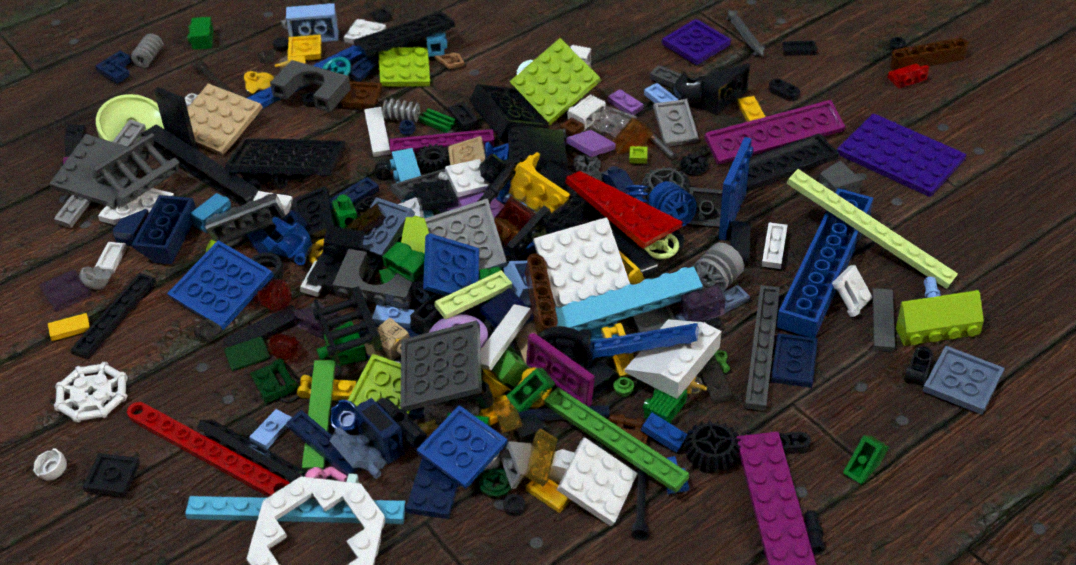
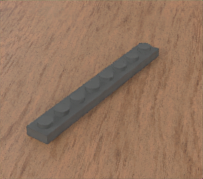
M760 286L745 408L766 411L780 287Z

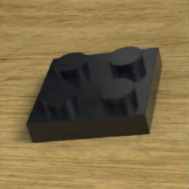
M449 180L413 184V191L422 211L458 206V199Z
M98 453L83 485L84 492L126 497L140 465L139 458Z

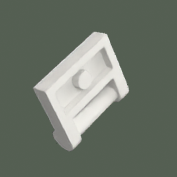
M855 265L849 266L832 282L834 289L838 290L847 306V312L850 317L858 315L860 310L873 298Z

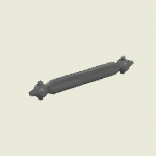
M728 10L726 19L731 20V23L750 48L755 51L753 54L763 57L765 47L760 46L755 36L740 17L737 16L738 12Z

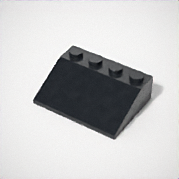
M477 84L469 100L474 109L480 113L501 140L508 139V131L513 127L530 126L545 129L549 127L541 115L515 88Z
M517 126L508 131L509 159L522 156L523 160H520L521 162L525 161L529 155L538 152L540 157L535 168L537 172L541 167H545L548 162L560 168L568 166L563 131L530 126Z

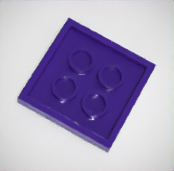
M695 19L662 38V44L698 65L731 45V39Z

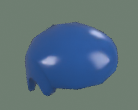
M339 400V403L331 409L330 421L332 427L335 429L342 427L346 433L356 429L358 426L354 408L357 406L351 401Z

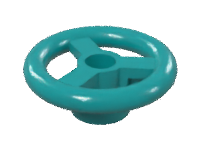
M336 57L329 60L322 68L327 70L331 66L332 72L348 76L351 64L344 57ZM336 62H343L346 64V67H339L336 65Z

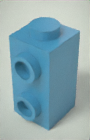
M441 31L434 36H426L428 56L445 55L444 49H447L446 33Z
M218 193L213 195L191 212L194 227L208 233L205 228L206 219L215 214L229 211L231 209L230 200Z

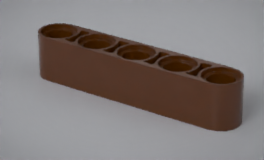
M955 38L896 49L892 51L890 68L897 70L916 63L921 67L963 60L966 57L969 42L964 38Z
M531 254L527 259L525 277L536 333L538 335L545 329L556 327L558 320L545 259L542 255Z

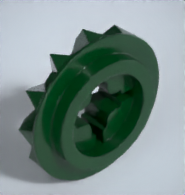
M488 469L479 478V487L482 494L486 493L489 498L496 496L499 499L500 495L504 494L507 496L508 491L512 490L505 469ZM500 479V485L497 484L496 487H493L492 483H496Z

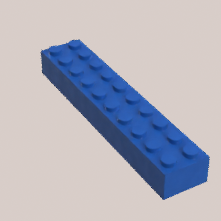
M837 188V195L869 216L871 215L873 197ZM826 211L778 313L777 328L810 338L816 337L837 289H834L832 282L846 270L862 235L861 232L829 211Z

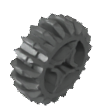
M663 166L662 169L656 167L655 171L650 170L649 173L645 174L642 181L643 186L649 187L644 189L649 194L655 186L665 181L674 182L688 193L690 191L688 176L684 175L683 171H678V168L671 169V166L669 168H664ZM649 194L644 196V199L648 200Z

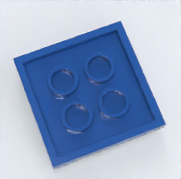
M431 233L425 236L424 290L448 296L478 281L479 248Z
M459 405L417 449V453L466 489L507 445L508 440Z

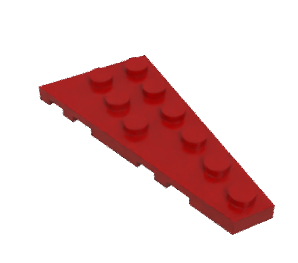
M578 171L566 177L565 183L607 217L641 248H645L682 228V221L586 173Z

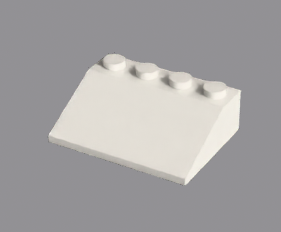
M668 319L660 329L697 323L699 327L698 340L690 344L682 343L671 347L664 346L652 350H641L625 368V372L677 399L720 348L721 331L703 322Z

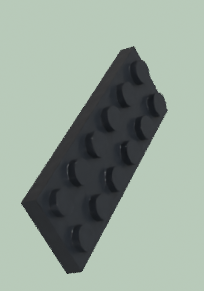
M440 11L353 39L354 46L365 56H373L377 52L388 51L395 46H404L408 42L419 41L423 37L434 36L441 31H449L450 28L455 27V21Z
M818 133L751 157L749 161L747 192L790 177L797 169L803 172L839 158V153Z

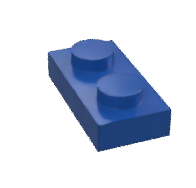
M654 413L650 414L641 428L642 432L676 453L687 436L685 432Z

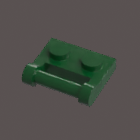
M277 359L273 364L250 373L251 379L265 404L291 394L298 389V384L295 380H292L283 359ZM279 372L285 385L280 386L274 374Z

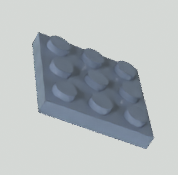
M376 197L370 208L378 204L386 218L364 235L362 251L382 258L401 237L406 217H413L415 212L411 208Z
M945 346L924 384L923 391L983 415L1005 368Z

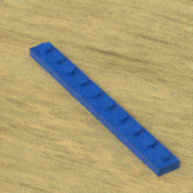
M353 45L313 66L323 68L329 60L336 57H344L352 64L365 57V55ZM336 62L337 66L346 67L345 63ZM308 85L301 86V87H299L296 91H298V90H300V89H302V88H304V87H306V86H308ZM270 86L247 99L260 103L262 108L282 98L273 96Z

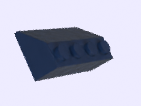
M159 195L134 239L132 248L154 263L172 264L193 225L191 212L196 209L194 199Z

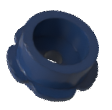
M404 120L400 123V133L404 135L414 133L416 126L413 121Z

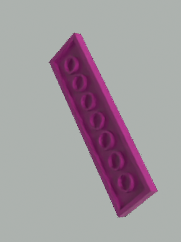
M828 100L707 132L704 138L717 165L734 161L744 137L752 139L751 146L754 147L753 156L818 133L822 136L842 132L845 129V125L832 101Z
M779 432L737 436L736 438L741 439L738 442V445L741 446L739 455L767 564L816 565Z

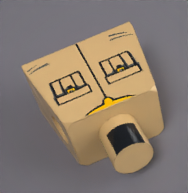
M388 318L377 327L383 349L375 352L372 344H365L366 353L370 356L375 354L394 361L397 357H401V340L410 337L404 328L393 319Z

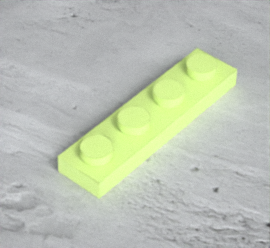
M501 270L435 301V307L446 320L511 289L512 282Z

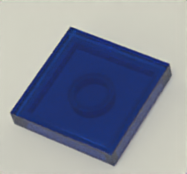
M509 288L482 306L480 312L497 328L514 304L524 307L528 306ZM533 313L526 321V323L523 325V327L532 320H534Z

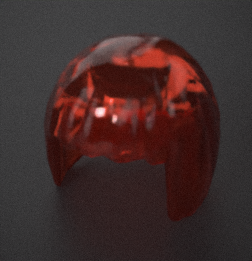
M280 279L270 282L266 290L257 292L260 303L270 310L279 311L287 307L292 299L290 286Z

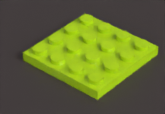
M559 38L515 76L510 83L551 125L602 80Z

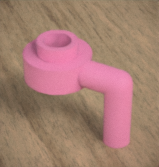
M314 467L308 470L305 477L326 479L332 476L342 482H347L348 476L334 467H328L324 470Z

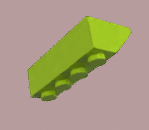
M976 290L901 302L896 331L903 345H917L980 335L984 322L980 292Z

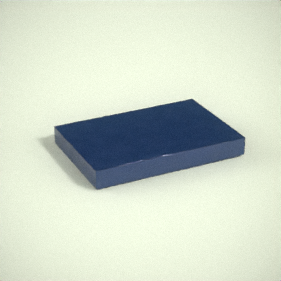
M778 333L771 382L812 388L818 339Z

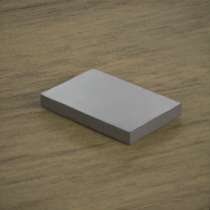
M687 99L653 104L662 140L667 147L699 142Z

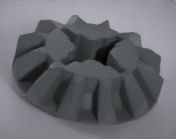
M584 153L583 156L577 155V158L573 159L572 166L576 172H587L594 170V168L599 170L601 163L597 156L590 157Z

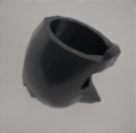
M686 72L682 73L673 86L674 96L679 100L687 99L688 104H701V84L705 76L690 78Z

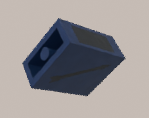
M372 397L354 408L359 435H364L369 439V443L380 451L387 465L405 454L401 427Z

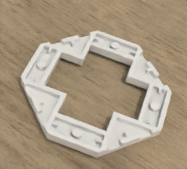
M299 477L263 501L247 560L250 565H279L269 551V548L287 537L277 520L314 496L325 512L342 500L346 502L364 527V530L347 540L349 547L357 556V559L348 565H374L381 541L382 528H384L386 520L385 516L359 483Z

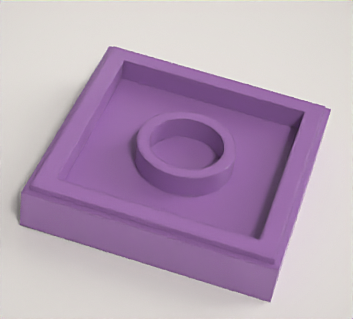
M592 130L569 136L566 141L567 144L590 157L614 150L616 143Z

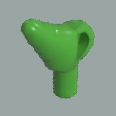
M717 350L708 362L719 366L724 373L730 371V367L726 363L727 353Z

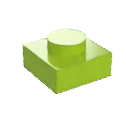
M630 146L629 163L647 164L648 147Z

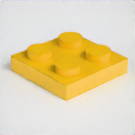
M321 35L289 37L288 57L304 55L305 60L321 59Z

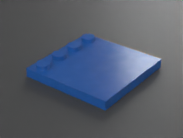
M744 137L723 183L719 228L720 240L726 241L731 230L732 221H735L746 196L749 161L754 149L751 146V138Z
M218 240L167 295L170 299L224 330L271 280L274 274L268 268Z

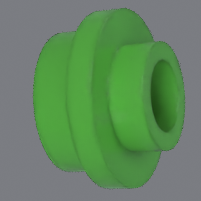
M627 377L618 378L614 382V390L619 396H628L634 390V383Z

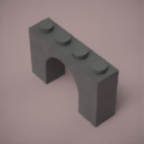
M291 60L270 82L273 96L285 100L301 86L308 84L320 85L321 87L313 95L315 108L329 113L351 90L349 76Z
M348 249L333 282V288L337 297L350 299L353 296L351 288L359 286L365 302L394 306L395 308H410L414 298L411 292V286L414 282L408 281L396 273L387 283L381 285L367 284L363 281L370 265L367 252Z

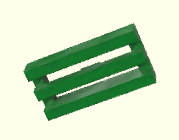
M429 108L426 112L422 113V116L418 117L420 123L445 133L456 124V119Z

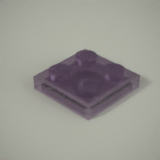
M75 269L39 285L55 312L91 296L89 289L81 283Z

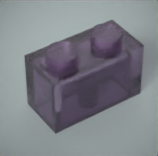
M718 285L681 295L680 312L686 321L692 322L721 316L725 313L726 298Z

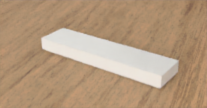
M381 107L364 109L373 157L390 155Z
M516 304L512 306L482 347L481 368L492 370L531 316V308Z

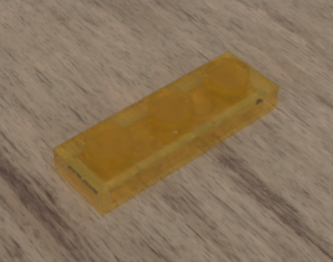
M542 429L535 433L525 476L544 486L549 479L557 438Z

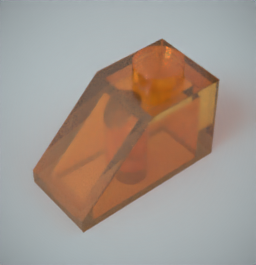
M632 117L612 142L616 143L615 150L619 154L630 151V146L643 147L653 133L646 124Z

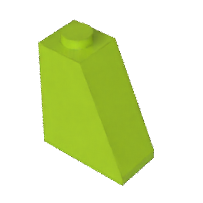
M420 216L406 217L401 243H406L412 250L423 252L424 254L425 236L430 233L425 218Z

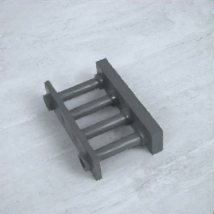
M153 133L141 137L138 142L107 161L98 163L93 169V178L95 180L103 176L118 192L116 203L120 208L179 172L180 162L176 158L170 161L166 160L153 146ZM147 149L161 164V167L152 170L139 156V153ZM132 158L147 175L141 179L137 178L124 163ZM118 167L132 182V185L123 188L109 172Z

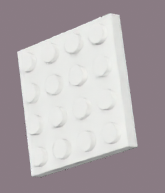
M607 217L533 239L537 254L542 255L546 262L555 307L560 308L573 301H583L589 296H599L609 290H619L630 284Z

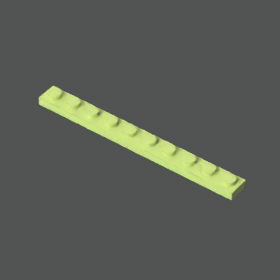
M799 169L788 179L786 184L928 277L936 278V282L947 289L958 273Z

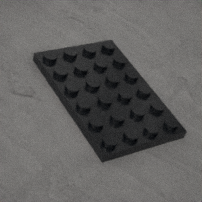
M243 138L225 164V171L232 172L233 174L248 172L250 174L267 173L268 175L284 174L287 176L302 174V176L319 175L327 177L332 175L346 148L345 141Z

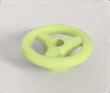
M669 234L644 249L654 259H667L678 252L679 241L674 235ZM668 239L673 242V249L668 246ZM651 250H663L666 253L658 254L652 252Z

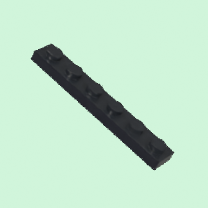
M215 420L199 421L197 428L203 430L206 436L217 438L222 445L235 448L238 454L248 455L252 458L253 462L266 465L269 471L284 475L285 480L293 482L299 477H305L306 470Z

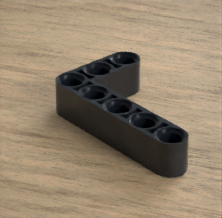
M577 193L545 218L546 235L585 224L582 221L597 209Z

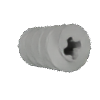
M154 34L144 36L131 54L133 62L138 67L147 68L163 47L161 38Z
M391 98L389 103L388 100L384 101L382 115L384 119L390 118L399 122L411 120L415 123L420 116V104L416 103L414 107L413 102H410L407 106V101L404 100L401 105L399 99L395 104L394 99Z

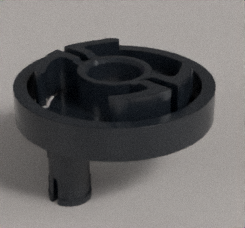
M556 326L545 329L538 334L539 337L560 352L567 354L570 359L586 370L590 369L594 351L590 342L592 334L589 330L582 329L577 331L569 327Z

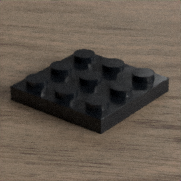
M322 252L307 277V283L335 292L333 282L345 256H331ZM367 253L370 265L363 281L370 284L382 262V258Z

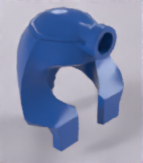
M273 217L272 221L277 226L275 230L282 234L284 238L281 242L276 243L267 236L262 244L266 246L269 253L292 259L297 265L305 264L306 257L312 250V241L307 230L299 223H295L292 226L278 217Z

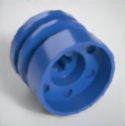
M665 181L659 183L649 194L648 205L682 221V227L687 225L696 213L697 205L693 195L674 182Z

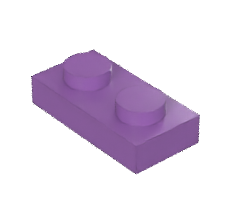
M620 89L608 96L610 104L631 117L643 110L644 104Z

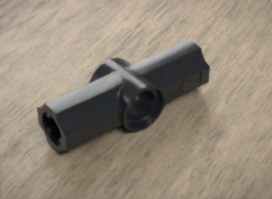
M382 397L377 401L378 405L401 427L402 438L412 448L420 447L427 438V435L408 417L406 410L398 408L388 397Z

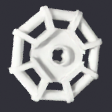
M107 362L84 367L77 366L72 373L55 385L56 402L54 408L78 423L81 420L100 417L104 419L121 402L126 401L128 397L126 394L128 376L126 373L109 366ZM98 373L97 375L84 376L85 374ZM106 374H109L114 378L109 380L106 378ZM118 386V391L116 393L113 392V388ZM65 393L70 394V398L64 400ZM73 406L76 407V406H77V407H79V409H78V410H73V409L70 408V407H73Z

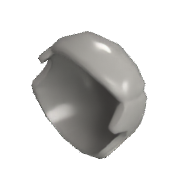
M100 266L94 268L83 267L80 271L79 279L87 288L100 290L108 284L112 275L108 269L104 272L101 271Z

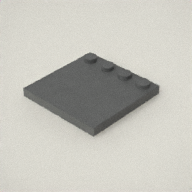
M85 134L49 183L50 188L115 208L118 192L103 176L95 180L93 178V169L98 163L107 161L128 148V146ZM143 151L139 153V156L146 162L149 158L148 152ZM132 158L124 163L137 176L141 167ZM118 167L109 172L123 188H127L132 183Z
M477 320L401 340V409L409 411L482 392L480 324Z

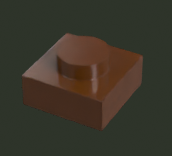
M571 117L560 125V129H565V134L573 136L585 130V124Z

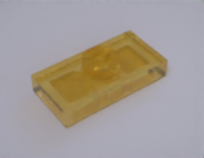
M508 399L493 404L502 433L523 426L517 409Z

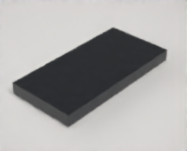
M157 87L154 93L164 129L198 150L185 98Z

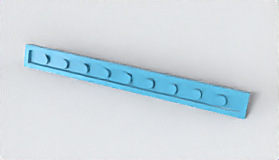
M190 496L185 515L187 519L257 521L262 503L267 498ZM308 499L277 520L360 523L344 500L325 512L316 499ZM373 500L385 516V524H403L406 507L405 501Z

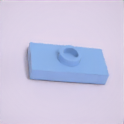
M377 305L372 318L375 324H382L388 318H391L401 327L411 328L410 315L415 310Z
M275 409L249 437L250 440L268 449L287 429L286 422L292 417Z

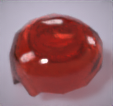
M284 334L274 335L268 342L270 353L277 359L283 360L292 358L297 353L299 341H297L296 336L290 337Z

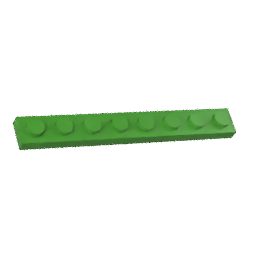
M559 387L544 400L545 406L675 493L689 479L688 472Z

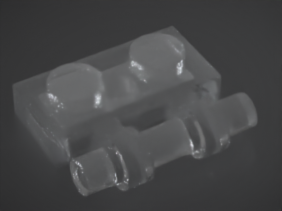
M606 106L598 115V121H594L592 126L600 132H608L611 136L624 138L626 132L622 131V129L629 131L637 122V116Z

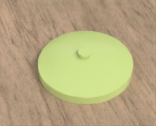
M126 94L114 97L100 107L96 116V129L99 137L111 142L114 141L129 120L145 124L146 130L155 124L164 129L158 104L140 95Z

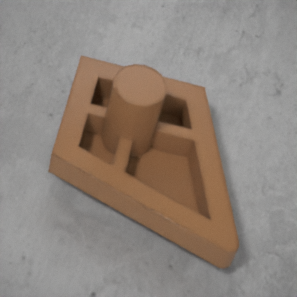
M459 53L435 56V59L448 69L464 66V61Z

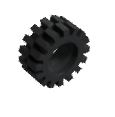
M429 144V147L424 146L417 154L418 166L423 173L426 171L427 174L439 171L450 165L449 151L446 147L443 148V145L438 147V144H434V146Z

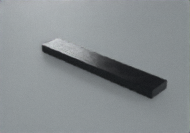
M139 273L70 349L71 354L88 360L156 284L155 277Z

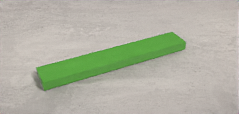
M314 360L308 416L329 432L336 363L335 360ZM305 443L302 469L308 471L314 467H319L324 470L325 459Z

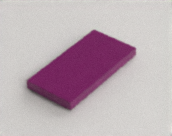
M534 332L528 335L526 365L531 368H543L556 383L555 386L589 407L592 404L595 376Z

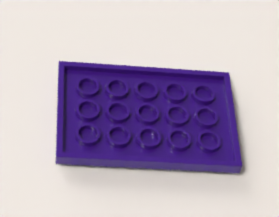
M874 113L837 148L839 156L929 197L939 189L966 158V154Z

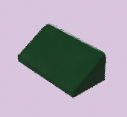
M262 336L224 349L232 372L270 359Z

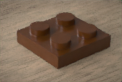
M350 81L351 90L344 96L342 106L362 109L376 108L382 91V83Z

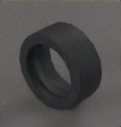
M260 253L251 258L262 266L275 267L272 271L274 276L264 287L274 286L283 278L282 261L276 254Z

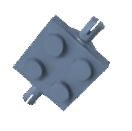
M337 427L335 434L330 439L334 447L353 468L366 469L374 478H379L381 476L379 469H383L386 464L380 451L369 443L370 441L366 436L349 435L342 427Z

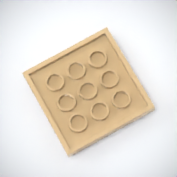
M207 84L187 108L197 146L224 156L263 109L262 105Z

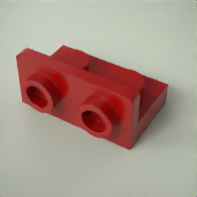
M916 63L888 72L887 78L899 89L927 80L929 66L924 65L920 67Z

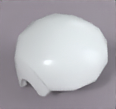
M55 448L52 451H46L37 457L34 462L33 471L43 480H55L65 471L67 465L66 458Z

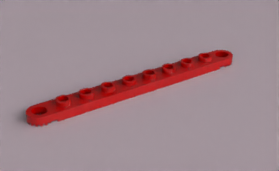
M135 402L127 408V415L130 421L137 423L147 431L265 496L270 497L276 493L275 491L278 487L283 488L290 484L287 480L143 402ZM139 409H142V412L140 414H133L134 411L136 412V410L138 411Z

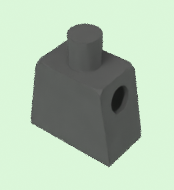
M841 161L820 173L819 183L832 192L836 193L837 188L860 193L862 180Z

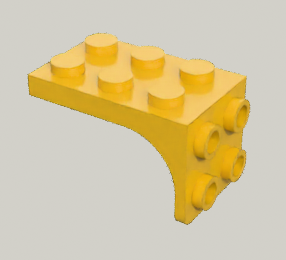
M536 152L533 155H529L524 162L517 164L515 176L509 183L511 186L508 193L536 212L543 206H546L552 213L568 201L570 194L535 170L540 154Z

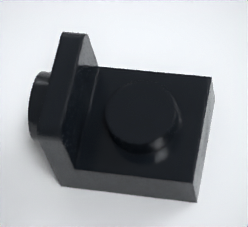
M493 153L490 154L479 164L481 177L492 184L497 178L498 172L505 166V163Z

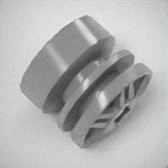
M719 242L714 244L705 255L701 256L693 267L698 274L703 289L713 294H720L744 271V262L740 254L732 246Z

